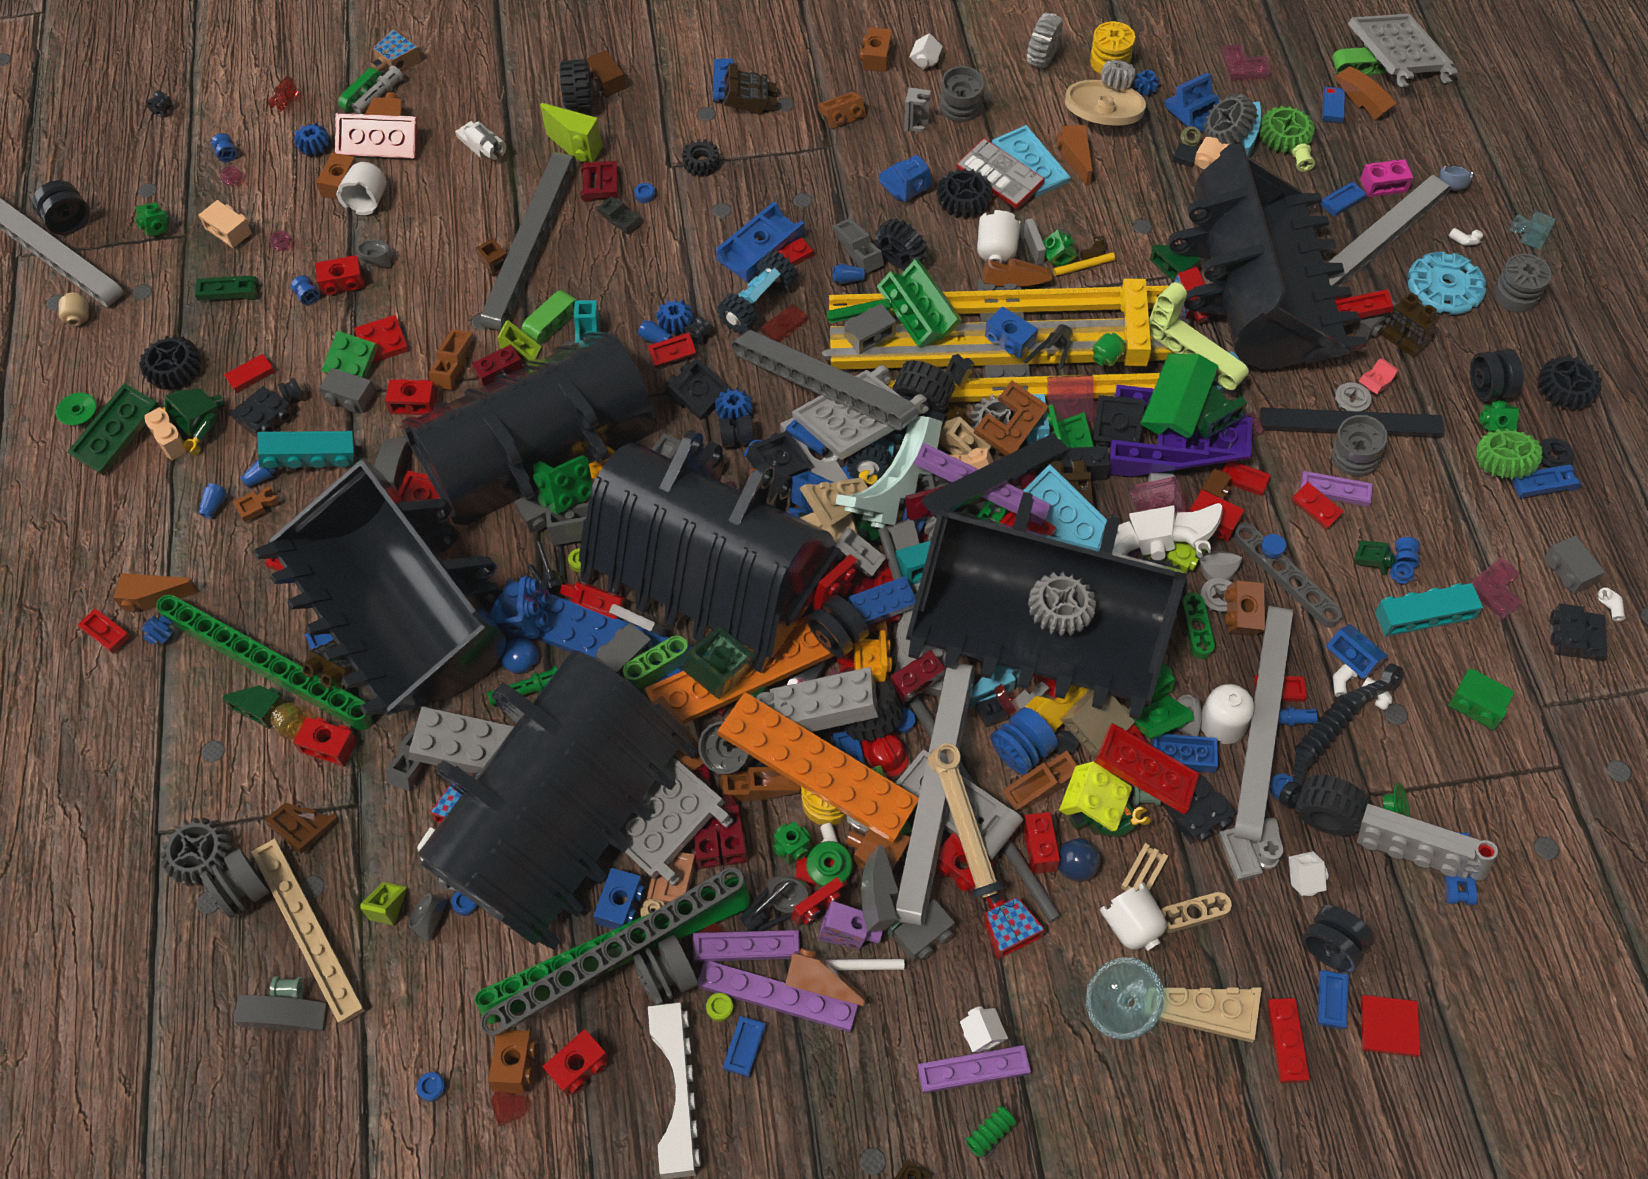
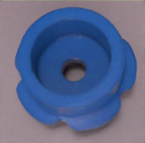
M1401 561L1391 567L1390 576L1399 584H1406L1414 578L1413 567L1407 562Z

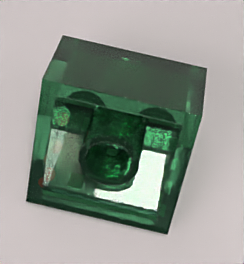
M719 626L687 652L682 670L716 698L721 699L736 686L755 660L756 655Z

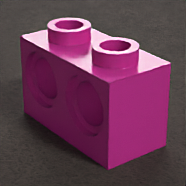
M1403 159L1365 164L1360 180L1367 197L1408 192L1413 176L1406 160Z

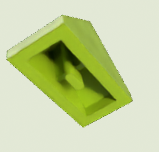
M509 320L505 322L497 337L500 349L511 344L524 363L536 359L542 347Z
M382 882L361 903V910L370 921L394 926L406 895L407 887Z

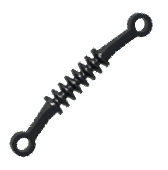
M1391 663L1384 669L1381 680L1338 696L1336 702L1332 703L1331 708L1327 709L1325 715L1319 718V722L1314 724V728L1310 729L1308 735L1302 738V742L1295 746L1293 782L1286 783L1282 788L1279 796L1281 805L1290 809L1296 807L1306 780L1307 769L1319 759V755H1322L1325 751L1324 748L1330 746V742L1336 739V735L1342 732V728L1348 725V722L1353 719V715L1360 711L1365 701L1391 689L1394 690L1400 685L1404 675L1402 667Z

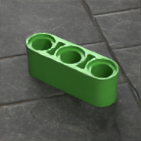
M1367 47L1340 49L1333 54L1332 59L1337 74L1349 66L1365 75L1388 73L1384 65L1375 58V55Z
M558 290L524 321L521 331L537 343H544L574 316L575 301L578 300L564 290Z
M673 636L632 659L623 668L625 679L638 690H641L683 666L689 660L687 641L681 636ZM676 649H681V650H682V651L679 652V653H674V652H673V651L676 650ZM655 661H661L659 665H652ZM635 673L640 674L638 677H631Z

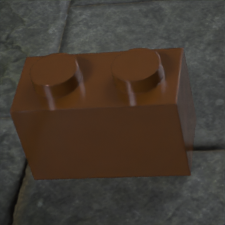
M606 50L585 58L589 63L591 79L594 82L597 91H601L605 98L626 89L624 73Z

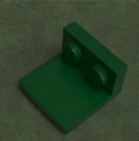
M1211 386L1195 428L1205 439L1213 436L1242 419L1247 405L1246 400L1241 396L1234 401H1228L1215 386Z

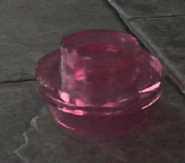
M226 166L221 170L220 178L224 184L234 185L241 180V172L236 167Z
M277 231L269 237L270 245L278 251L286 250L290 246L291 238L285 231Z

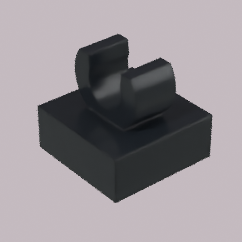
M955 354L951 357L945 373L960 387L966 384L971 374L972 366L975 363L970 358L963 359L959 354Z
M999 695L976 703V710L985 728L1008 720L1009 715Z

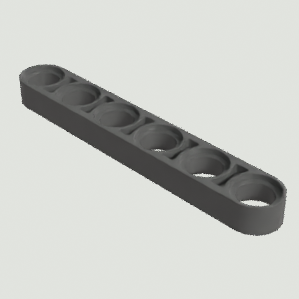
M1242 523L1237 526L1233 537L1236 544L1324 627H1335L1339 623L1342 611L1337 604L1284 554L1279 558H1269L1257 553L1255 548L1261 547L1264 536L1254 526L1248 523ZM1247 531L1250 533L1251 538L1243 539L1240 537L1239 532ZM1276 562L1281 563L1285 569L1277 571L1273 568L1272 564ZM1293 578L1298 579L1302 586L1294 587L1289 583V580ZM1315 595L1319 602L1310 603L1306 596ZM1324 612H1333L1336 615V619H1327L1324 616Z

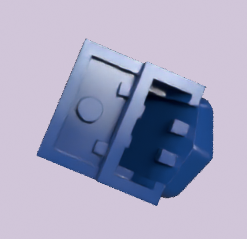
M1204 73L1177 86V94L1165 100V107L1187 127H1196L1200 132L1205 130L1203 125L1206 121L1204 118L1209 116L1208 111L1214 108L1213 104L1217 105L1219 103V95L1213 94L1212 75Z

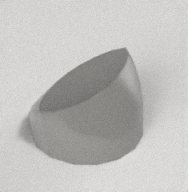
M1224 551L1206 553L1200 558V570L1207 580L1214 578L1231 580L1241 563L1242 557Z
M1189 694L1183 695L1177 701L1193 712L1194 720L1186 723L1181 728L1175 729L1188 736H1198L1202 716L1200 699Z

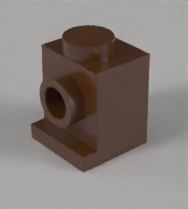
M492 238L475 249L478 259L489 270L491 276L494 277L499 274L507 253Z
M1214 468L1201 490L1225 499L1231 490V487L1228 486L1231 476Z

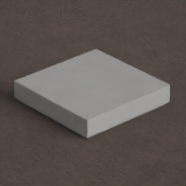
M612 604L609 612L660 637L666 636V628L616 604Z

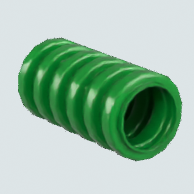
M998 1106L996 1108L997 1112H992L990 1114L991 1118H986L984 1120L985 1124H980L978 1126L979 1130L972 1132V1137H966L968 1147L978 1157L983 1158L986 1155L985 1151L989 1152L992 1150L991 1145H997V1140L1003 1139L1004 1133H1009L1010 1127L1016 1126L1015 1118L1006 1108Z

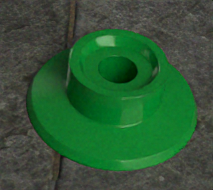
M73 393L60 401L56 408V416L60 422L66 425H84L94 415L96 401L87 393Z
M1399 782L1394 786L1393 794L1384 795V809L1410 817L1408 797L1403 785Z
M824 841L814 846L809 852L806 861V868L810 878L822 887L836 877L839 878L841 883H844L850 876L853 867L850 852L845 846L834 841ZM827 859H832L834 861V865L832 867H826L824 865Z

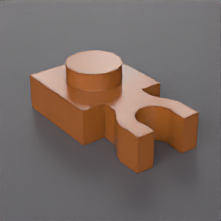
M270 486L264 488L258 495L253 491L233 501L244 523L265 513L264 507L279 503L275 495L268 498V496L274 494Z

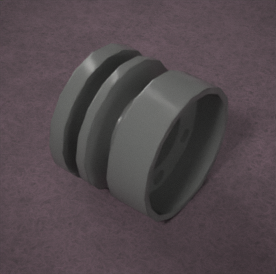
M957 66L946 71L942 77L939 107L942 114L948 119L965 122L978 115L981 108L984 80L976 69L968 66Z
M1523 253L1512 256L1505 264L1493 288V296L1496 302L1509 311L1520 313L1530 311L1535 308L1551 279V269L1543 259L1535 255Z
M1355 415L1344 420L1338 429L1332 448V460L1335 466L1351 476H1363L1374 471L1381 460L1387 443V431L1384 425L1376 418L1368 415Z
M725 719L709 725L702 732L698 742V750L702 762L710 770L718 774H730L750 765L756 759L738 747L734 748L735 745L717 735V731Z
M240 848L224 858L228 868L227 871L223 872L215 864L211 867L216 875L215 879L207 871L200 874L206 893L215 906L230 919L237 915L232 906L233 903L241 911L246 909L242 899L245 895L256 903L270 893L267 885Z
M674 935L658 942L660 955L657 957L649 948L645 949L648 962L644 963L639 953L632 956L635 962L637 977L646 995L654 1001L656 1006L663 1004L659 994L661 990L665 992L670 1000L673 998L671 985L675 984L682 993L698 985L694 972Z

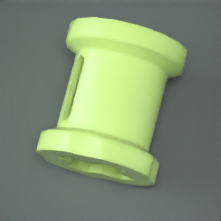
M1307 144L1297 145L1292 150V155L1297 160V170L1300 172L1309 171L1315 166V160L1310 155L1311 148Z

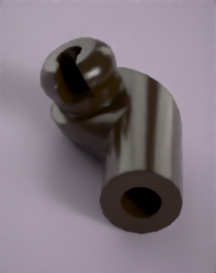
M1096 236L1093 239L1094 244L1091 248L1080 251L1081 260L1101 256L1106 248L1105 238L1103 236Z

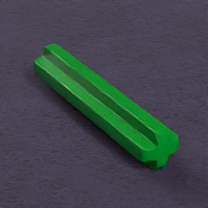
M885 298L828 310L827 319L829 323L849 320L880 304L887 311H890L891 304L889 299Z

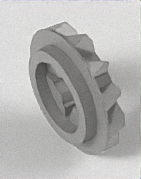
M1353 382L1344 383L1335 392V402L1339 404V408H1344L1346 411L1365 412L1371 404V394L1361 384ZM1353 394H1356L1355 401L1350 402L1351 396H1353Z
M1214 578L1208 580L1203 585L1200 595L1210 611L1216 610L1219 614L1227 611L1225 596L1223 600L1220 598L1215 599L1214 597L1216 593L1225 595L1227 586L1232 584V582L1223 578Z

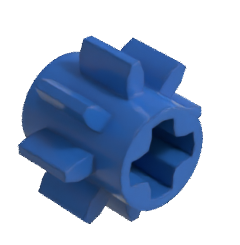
M1144 70L1141 74H1136L1133 87L1138 88V93L1141 95H1150L1152 91L1156 92L1159 78L1155 77V72Z
M153 615L141 629L146 633L143 638L150 644H155L157 641L163 644L173 632L169 627L172 621L163 615L159 618Z

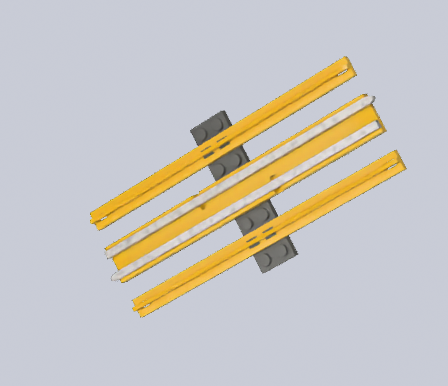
M983 279L977 280V291L943 292L958 314L979 313L980 322L959 324L948 337L920 348L903 324L896 325L895 336L858 354L845 338L844 326H830L831 349L822 352V358L831 360V366L837 369H871L884 365L886 368H902L903 364L910 360L922 361L936 367L948 366L951 357L955 354H959L963 359L970 358L975 363L974 366L984 365L985 378H968L966 384L960 387L955 383V389L949 402L981 401L983 398L989 401V396L992 394L997 399L998 395L1002 394L1011 380L1031 394H1044L1045 400L1098 398L1099 394L1114 396L1116 384L1154 389L1160 373L1030 377L1029 364L1060 363L1064 346L1058 348L1054 345L1050 349H1047L1045 346L1033 359L1026 364L1024 363L1028 355L1046 340L1058 325H1067L1073 331V336L1070 339L1073 344L1069 348L1065 363L1095 362L1092 346L1103 334L1116 333L1123 340L1125 339V318L1027 321L1038 328L1036 343L1020 359L1013 354H1009L1004 348L996 343H992L985 337L986 322L1002 306L1024 319L1023 312L1121 309L1120 294L1122 287L1021 290V286L1017 287V284L996 286L995 284L983 283ZM1146 286L1148 309L1154 308L1158 298L1157 295H1160L1168 286ZM882 294L829 295V310L885 298ZM847 303V306H834V304ZM892 308L888 311L892 316H897ZM1179 318V319H1181L1183 322H1185L1186 324L1189 325V320L1183 319V318ZM1150 335L1151 352L1148 361L1166 360L1168 354H1176ZM1124 355L1117 362H1123ZM891 380L886 385L892 389L896 380ZM995 409L994 411L1001 413L1005 410Z

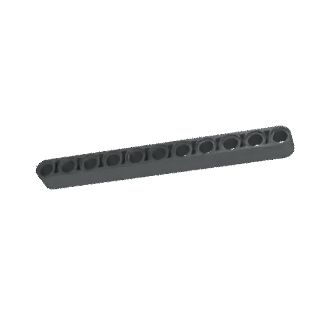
M553 152L483 308L480 318L482 327L502 330L505 322L510 319L576 165L574 155Z
M748 330L731 344L733 351L740 358L896 430H902L918 417V410L911 401L752 330Z
M733 867L724 869L488 1010L481 1018L482 1030L491 1036L504 1034L740 891L743 885L742 873L739 869ZM727 875H734L738 878L739 883L736 887H727L724 884V878ZM704 889H712L716 894L715 899L712 901L703 900L700 894ZM688 902L692 905L693 910L689 915H681L677 910L678 905ZM657 917H667L670 922L669 926L666 929L656 928L654 921ZM636 930H642L646 933L645 941L640 944H636L631 940V934ZM612 944H619L623 948L622 954L617 958H612L607 954V950ZM589 958H595L599 962V966L594 972L584 970V962ZM571 972L575 976L573 984L568 987L562 986L560 984L561 975ZM543 986L548 987L551 992L550 997L546 1001H538L536 999L537 990ZM517 1001H523L526 1004V1010L520 1016H515L512 1013V1006ZM498 1015L502 1021L501 1026L498 1030L490 1031L487 1022L491 1016Z

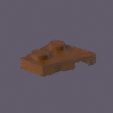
M288 803L281 805L265 819L266 824L300 854L339 822L335 814L326 816L316 813L314 809L298 808L296 805Z

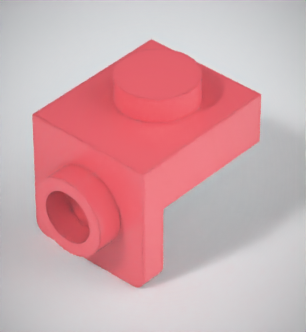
M1380 358L1373 369L1362 375L1359 382L1368 391L1378 394L1389 387L1398 373V369L1383 358Z

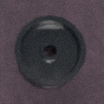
M50 181L42 185L33 196L32 206L42 219L47 229L54 234H72L80 230L90 217V208L80 196L75 186L68 181Z
M1500 349L1495 352L1487 351L1474 355L1470 365V381L1475 396L1480 401L1487 402L1498 398L1506 399L1519 395L1524 381L1523 368L1518 354L1513 349Z
M839 595L831 596L823 603V610L817 608L806 618L807 624L815 638L827 651L837 658L842 659L853 649V644L858 645L869 635L868 627L861 615L849 602Z
M1333 905L1322 906L1314 918V924H1310L1302 936L1303 945L1317 960L1326 966L1345 973L1353 972L1362 959L1361 954L1368 950L1374 940L1373 933L1361 919L1349 911Z

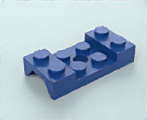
M773 202L717 247L716 259L744 281L748 282L760 272L757 270V264L771 250L774 252L778 251L786 243L790 244L805 234L804 222L793 223L782 214L778 204ZM757 237H759V238L764 237V238H765L764 240H761V241L756 240Z

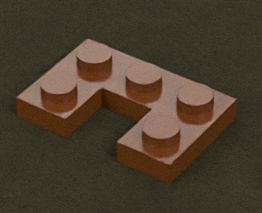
M1011 380L998 398V401L1015 412L1009 423L1005 425L987 412L973 432L1005 456L1018 450L1048 408L1047 404L1013 380Z

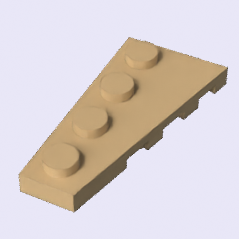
M1150 988L1144 1017L1253 1043L1256 1034L1261 988Z

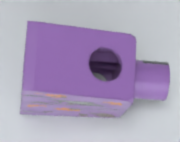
M831 901L823 916L818 940L860 949L865 940L879 944L883 930L867 932L863 911Z

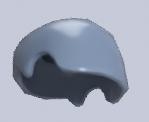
M1444 166L1440 170V179L1449 184L1452 191L1465 189L1473 178V172L1470 173L1463 167Z

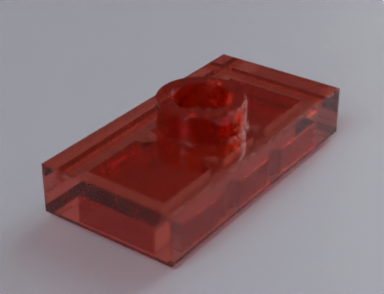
M792 304L763 325L761 332L768 338L780 342L808 321V317Z

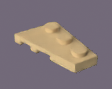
M862 478L840 480L834 483L805 484L799 489L826 529L851 513L844 511L845 506L836 504L837 494L851 495L862 492L868 487Z

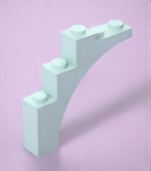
M916 417L908 424L900 450L884 475L862 492L851 495L837 494L836 504L845 506L844 511L862 514V520L872 521L871 526L884 528L886 524L895 526L899 503L904 504L905 496L915 493L918 478L922 479L923 475L933 474L913 463L923 442L937 449L942 421L930 417Z

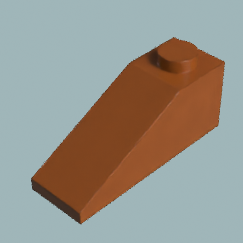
M1086 125L1061 126V132L1057 134L1056 139L1057 147L1061 149V156L1084 184L1090 185L1092 165Z
M121 573L113 599L124 611H145L156 607L157 601L162 596L173 595L181 599L196 594L198 589L191 578Z
M801 948L800 951H795L792 954L785 985L864 1006L867 997L826 960L816 956V951Z

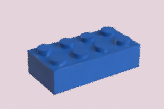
M906 576L849 596L848 602L861 615L866 625H870L913 609L916 598Z
M1163 734L1160 737L1152 738L1153 747L1194 771L1216 772L1218 767L1217 738Z

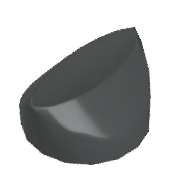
M366 240L357 246L359 260L370 265L391 268V256L387 243L381 240Z
M788 876L768 879L769 896L786 881L789 880L791 882V885L771 902L772 905L779 911L792 913L797 904L810 896L812 888L809 884Z
M430 893L425 895L417 904L410 917L409 928L428 942L445 909L447 899Z

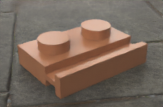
M679 852L667 866L680 880L672 886L661 874L655 879L652 878L647 899L662 901L664 904H667L688 892L696 863L695 854Z

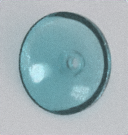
M1123 957L1111 960L1095 972L1088 984L1085 998L1087 1013L1093 1025L1100 1032L1111 1038L1130 1040L1140 1037L1156 1024L1162 1013L1164 1005L1162 982L1149 965L1138 959ZM1134 999V1005L1129 1007V1001Z

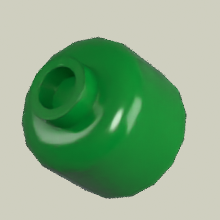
M1116 333L1103 334L1092 346L1094 361L1100 366L1104 364L1107 366L1115 365L1125 354L1124 340Z

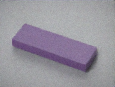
M1303 471L1300 489L1308 481L1330 500L1367 507L1371 503L1372 483Z

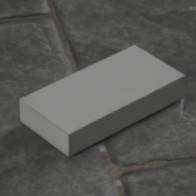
M1026 219L1024 236L1036 265L1043 264L1046 248L1034 219Z
M1235 828L1220 831L1218 836L1236 881L1261 876L1263 871L1250 840L1234 837Z

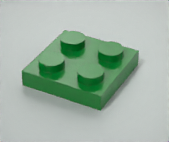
M337 331L321 371L328 374L334 368L366 379L378 345Z
M1166 695L1152 701L1150 705L1145 704L1140 718H1133L1135 721L1133 725L1137 726L1140 732L1151 739L1160 737L1165 732L1174 728L1183 727L1186 723L1193 721L1194 717L1190 709Z

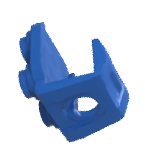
M917 155L907 159V161H900L879 175L881 185L898 201L906 202L932 187L930 169L924 160Z
M525 575L519 581L518 616L512 617L509 611H506L504 614L502 612V603L496 600L491 610L492 619L509 638H537L539 630L548 624V615L543 610L545 605L550 602V594L548 590L541 588L538 579ZM511 626L522 627V628H520V629H511Z

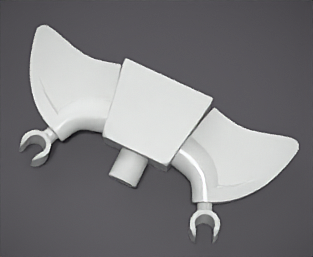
M1217 503L1194 512H1177V516L1174 505L1130 513L1132 525L1128 521L1118 526L1113 552L1127 555L1129 552L1140 548L1143 555L1151 554V558L1157 561L1165 558L1166 551L1174 550L1176 542H1187L1193 548H1196L1197 557L1202 558L1201 549H1206L1208 553H1211V546L1207 540L1216 531L1221 521L1222 505Z

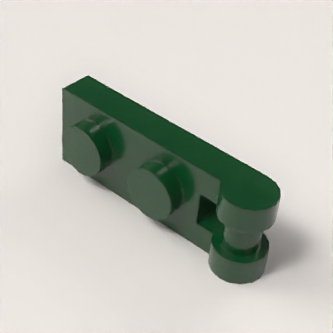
M252 275L197 279L195 297L198 301L233 298L255 300L257 298L256 288L258 287L259 279Z

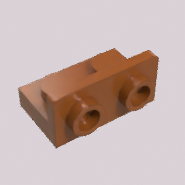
M853 91L817 104L819 112L827 117L828 126L831 129L866 116L863 98Z

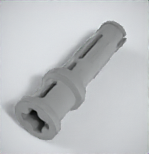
M393 65L390 66L389 71L383 76H379L377 83L352 104L355 112L361 115L369 107L373 98L392 91V87L398 81L404 80L401 71Z

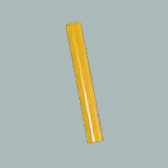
M1112 252L1053 268V273L1056 277L1115 261V255Z

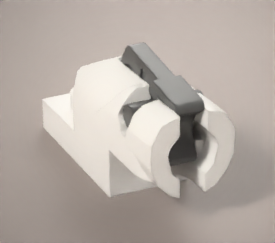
M470 121L455 131L457 138L480 158L487 156L497 160V156L493 153L497 152L503 156L506 151L505 142L480 121L475 124Z

